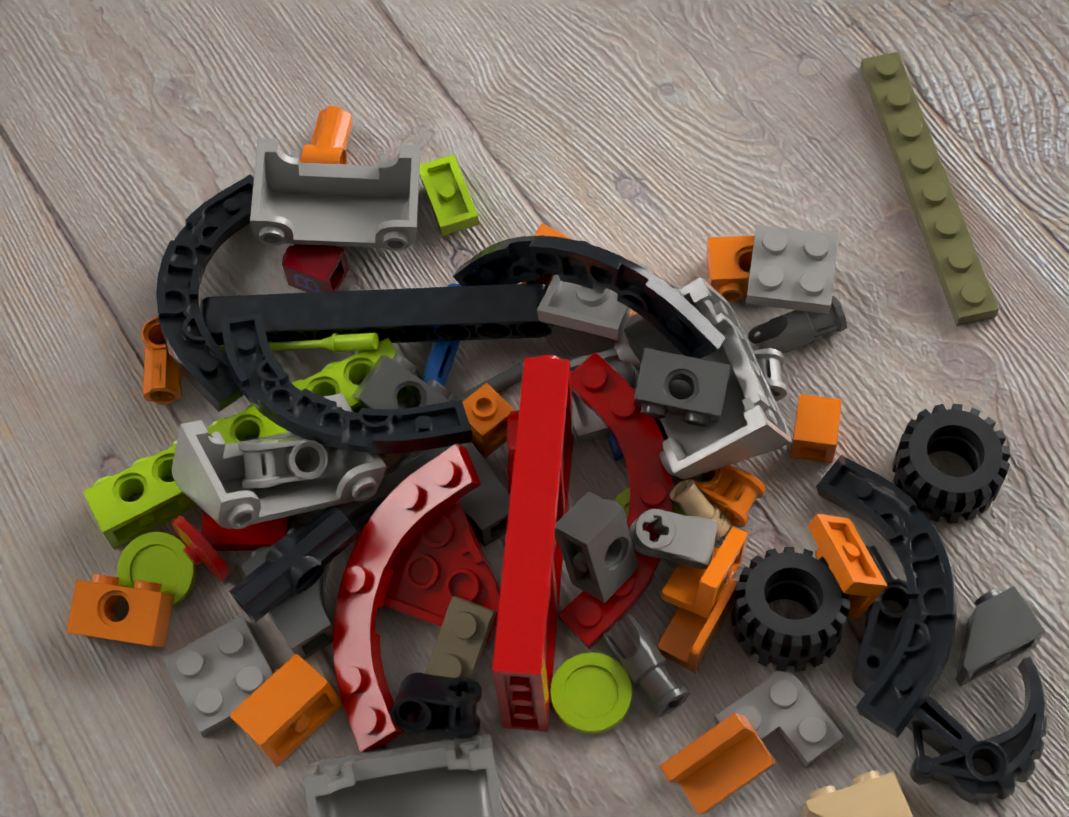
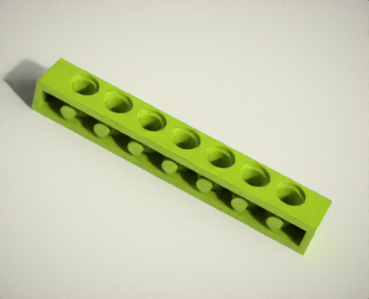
M389 338L379 342V347L376 350H359L357 354L343 361L329 363L321 372L305 380H296L292 384L301 391L306 388L322 397L342 393L352 411L359 413L361 408L367 407L352 397L360 386L355 385V383L365 379L381 355H386L393 359L397 352ZM409 385L402 387L397 393V403L399 404L414 396V389ZM249 404L245 410L229 418H220L214 421L207 428L208 436L211 433L220 432L226 444L241 442L250 435H259L258 438L289 432L265 417L252 404ZM177 440L169 448L153 456L142 457L135 461L130 468L114 476L102 477L92 487L82 491L102 533L113 549L198 506L178 488L175 481L166 482L172 475ZM143 492V495L138 500L127 502L133 494Z

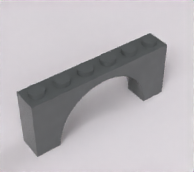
M473 443L459 444L466 448L482 484L459 499L475 536L486 547L506 534L510 495ZM452 446L430 449L417 458L410 457L405 459L396 467L394 472L382 479L377 492L371 498L365 501H353L335 505V507L346 515L356 530L368 523L387 496L409 474H413ZM327 507V508L322 512V515H323L326 511H328L331 507ZM318 518L308 524H299L291 528L285 536L289 534L297 536ZM272 546L258 548L248 556L247 561L240 564L245 577L265 562L267 552ZM332 560L325 565L322 576L312 587L302 593L295 594L292 592L268 612L293 654H298L304 660L333 642L334 630L327 617L324 599L326 577Z

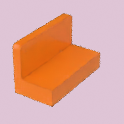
M816 514L807 525L818 545L815 555L818 560L822 556L825 558L843 593L849 594V618L859 619L888 585L850 518Z
M732 527L720 548L714 546L711 563L707 569H695L678 565L663 588L661 599L708 619L729 580L733 579L741 565L749 533Z
M732 578L729 580L708 619L680 607L677 609L657 644V648L665 658L696 673L733 607L738 581Z
M295 654L241 703L230 716L256 743L263 754L278 767L331 717L343 703L330 683L301 656Z
M734 712L659 766L669 782L677 783L681 786L697 813L705 814L774 766L775 760L748 719Z

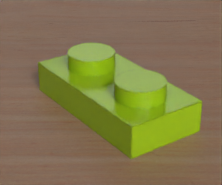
M452 154L420 164V180L441 235L444 236L479 225L476 208L455 155Z

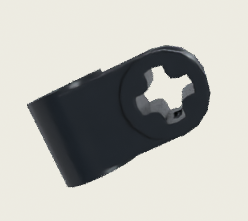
M421 672L409 674L403 679L391 711L392 719L398 727L408 732L446 735L455 739L473 737L480 730V718L476 712L477 702L482 698V687L477 681L465 677L450 678L428 675ZM462 691L466 692L464 697H462ZM458 719H460V725L456 724Z

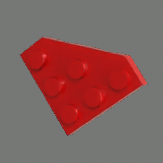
M458 500L429 521L410 542L408 547L402 546L390 567L394 572L387 588L383 605L442 626L452 596H458L497 611L486 642L490 644L493 641L497 627L500 587Z

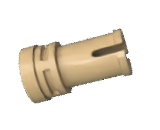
M685 479L672 489L670 498L676 502L686 515L703 517L718 523L715 541L727 533L731 526V521L716 505H711L692 479Z

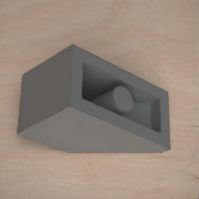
M1015 586L1001 593L998 589L990 590L975 601L976 607L967 624L956 675V681L960 687L1035 647L1045 633V629Z

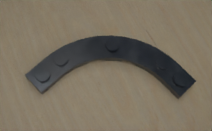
M251 174L217 193L188 216L185 220L186 225L178 233L175 240H171L167 246L157 279L158 321L168 351L180 371L218 412L243 397L244 394L238 388L231 374L226 353L210 334L200 313L199 289L205 269L215 252L233 234L250 224L254 177Z
M542 235L506 239L479 252L461 265L452 276L461 286L518 284L539 280L542 275H559L560 281L577 284L593 290L599 285L618 294V302L635 311L652 324L684 356L702 359L718 350L725 340V337L682 296L677 288L668 285L638 264L606 249L591 245L586 241Z
M261 313L219 319L226 358L238 388L260 413L278 426L297 436L338 449L367 453L405 454L472 442V430L462 399L405 409L361 408L359 413L337 408V402L319 396L306 388L301 391L289 381L288 374L278 364L271 352Z
M841 455L816 486L819 496L856 515L877 530L898 556L906 575L909 616L906 619L901 639L882 673L856 706L859 715L898 738L935 687L948 660L957 620V594L954 575L945 546L936 528L930 524L926 516L917 508L916 502L894 483Z

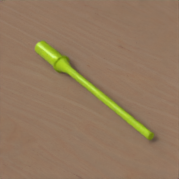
M333 333L332 336L322 340L270 342L269 346L271 351L324 348L338 354L340 351L376 350L379 347V337L377 333L342 335ZM219 345L220 348L225 352L224 345Z

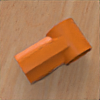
M328 105L324 110H319L311 143L304 145L300 163L347 165L346 147L353 124L352 114L347 113L338 106Z
M154 317L145 323L141 332L142 340L145 344L143 397L146 401H152L158 405L173 404L177 399H181L182 372L170 355L166 344L158 345L164 339L158 317Z

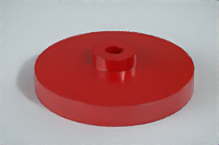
M179 515L170 523L175 533L187 546L183 549V552L196 566L201 563L221 582L231 575L230 569L216 550L185 518Z

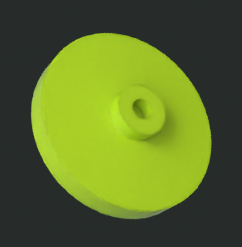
M149 532L132 540L123 550L117 566V577H119V586L134 588L135 580L162 584L161 593L174 595L172 606L174 607L182 602L193 588L197 568L183 552V549L187 546L180 538L165 532Z
M588 652L569 658L558 668L551 683V702L556 715L563 724L576 732L599 734L609 731L622 722L631 706L632 685L630 678L619 662L605 654Z

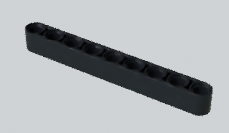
M540 283L212 296L202 299L199 307L205 324L218 345H224L219 319L261 313L268 343L322 340L332 336L333 333H338L339 335L377 333L379 342L389 338L391 343L523 339L546 337L551 335L554 329V324L542 322L538 319L537 309L549 287Z

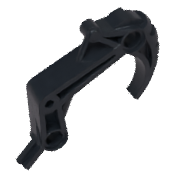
M866 545V548L888 586L867 609L864 633L852 671L854 684L865 694L892 658L901 639L906 619L909 616L907 583L899 578H892L875 545L870 547ZM894 600L903 607V611L898 613L891 612L883 605V601ZM1031 656L1022 659L1018 666L1025 687V705L1019 722L1008 731L989 739L978 741L929 694L926 701L906 726L913 732L916 759L909 769V774L915 783L924 785L929 783L930 780L947 784L961 799L971 803L973 799L989 800L998 798L1004 800L1014 794V781L1026 782L1035 770L1034 760L1041 758L1044 741L1041 738L1047 732V717L1044 715V708L1046 706L1045 694L1040 676ZM923 741L941 755L934 758L925 756ZM983 759L988 762L992 768L993 775L984 776L977 773L972 766V760Z

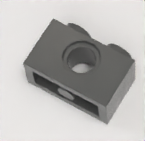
M644 348L632 406L641 407L640 413L647 416L666 418L667 413L684 416L683 422L687 424L709 427L710 421L717 423L721 417L731 365ZM675 380H683L690 385L692 395L685 400L676 399L670 394L668 385Z
M396 353L393 359L389 356L381 355L352 397L370 409H402L397 403V393L404 386H411L416 393V401L411 408L449 402L447 398L451 392L431 378L427 384L413 374L417 367Z
M588 491L556 523L555 534L572 585L605 603L639 568L634 551V542L630 537L626 522V513L616 501L612 499L605 500Z

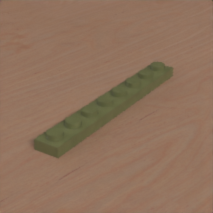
M899 51L862 59L860 65L861 73L956 326L995 318L999 308Z

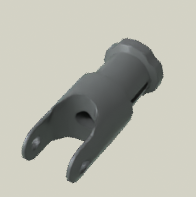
M832 296L829 314L794 310L753 327L748 333V339L755 344L763 342L759 349L772 348L782 353H787L814 343L815 337L834 330L838 332L847 329V322L839 301L835 296ZM760 331L758 336H754L756 332Z
M628 614L627 618L638 633L640 640L639 649L633 656L627 658L607 633H604L603 636L610 650L623 666L635 686H641L653 702V712L657 717H662L682 705L690 693L686 687H680L666 668L668 662L638 620Z

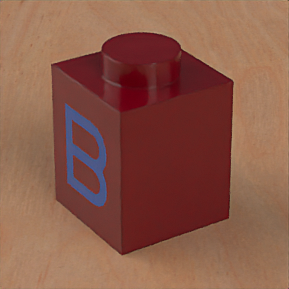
M294 244V246L290 245L286 249L282 258V267L288 285L307 293L337 291L349 271L344 249L336 246Z

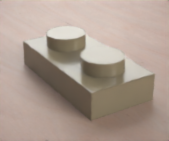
M452 596L425 674L474 679L497 611L458 596ZM462 691V697H464L466 692Z

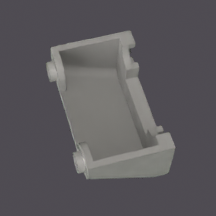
M258 138L250 216L253 235L263 244L269 246L304 244L377 247L392 251L406 249L415 243L417 236L420 145L400 144L399 154L394 159L388 160V155H380L379 166L300 163L299 151H291V156H288L279 150L278 139Z
M702 277L679 289L682 296L725 337L718 350L702 359L731 365L722 414L717 423L710 421L709 427L695 426L683 422L684 416L667 413L666 418H660L668 436V439L663 441L664 451L660 452L661 461L671 476L676 475L681 479H687L774 451L790 443L791 436L742 326L727 300ZM637 313L629 317L618 340L619 342L615 344V350L625 366L632 364L638 371H640L644 348L683 355L662 333ZM675 380L668 385L670 394L676 399L685 400L692 395L690 385L683 380Z
M342 393L324 397L337 402V408L353 412ZM202 420L180 424L172 466V476L178 488L218 524L228 529H241L251 524L353 501H365L377 492L382 482L386 465L378 453L356 452L321 444L327 452L328 463L325 471L319 477L311 480L286 482L272 487L243 488L242 480L246 478L244 453L239 451V442L226 444L220 432H214L208 436V431ZM286 432L256 439H282L300 436ZM307 446L301 448L295 456V464L298 469L306 467L310 461L311 454Z
M476 734L466 739L449 738L324 759L309 765L303 778L309 817H504L492 736L490 734Z

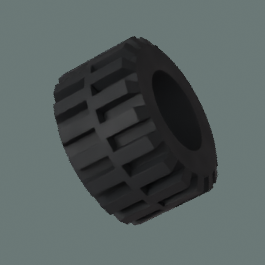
M953 403L952 408L947 410L944 404L935 405L932 414L927 409L919 412L916 421L911 419L906 425L893 461L892 472H895L894 484L899 488H903L902 491L916 502L917 508L922 513L926 511L931 514L929 520L939 522L940 517H947L948 524L958 523L960 516L969 521L976 517L978 511L984 513L990 507L992 501H995L1010 466V463H1008L1011 455L1009 446H1003L1006 440L1003 431L995 432L993 428L996 422L990 417L985 420L980 418L979 414L981 411L973 407L970 412L963 411L962 404ZM937 451L956 453L969 463L973 473L960 477L944 474L933 466L928 455Z
M784 547L783 553H778L775 548L767 550L765 559L757 555L750 561V567H744L740 574L731 616L732 626H735L734 636L737 642H744L743 651L749 657L756 653L759 656L758 663L765 667L771 662L777 664V671L786 672L787 666H794L795 672L805 671L807 663H810L815 668L823 663L824 656L830 658L835 652L837 644H840L850 610L849 594L843 593L825 558L822 556L818 560L812 557L813 551L804 549L803 554L796 553L794 547ZM779 599L794 600L804 605L811 612L812 616L798 620L788 619L775 613L768 603Z

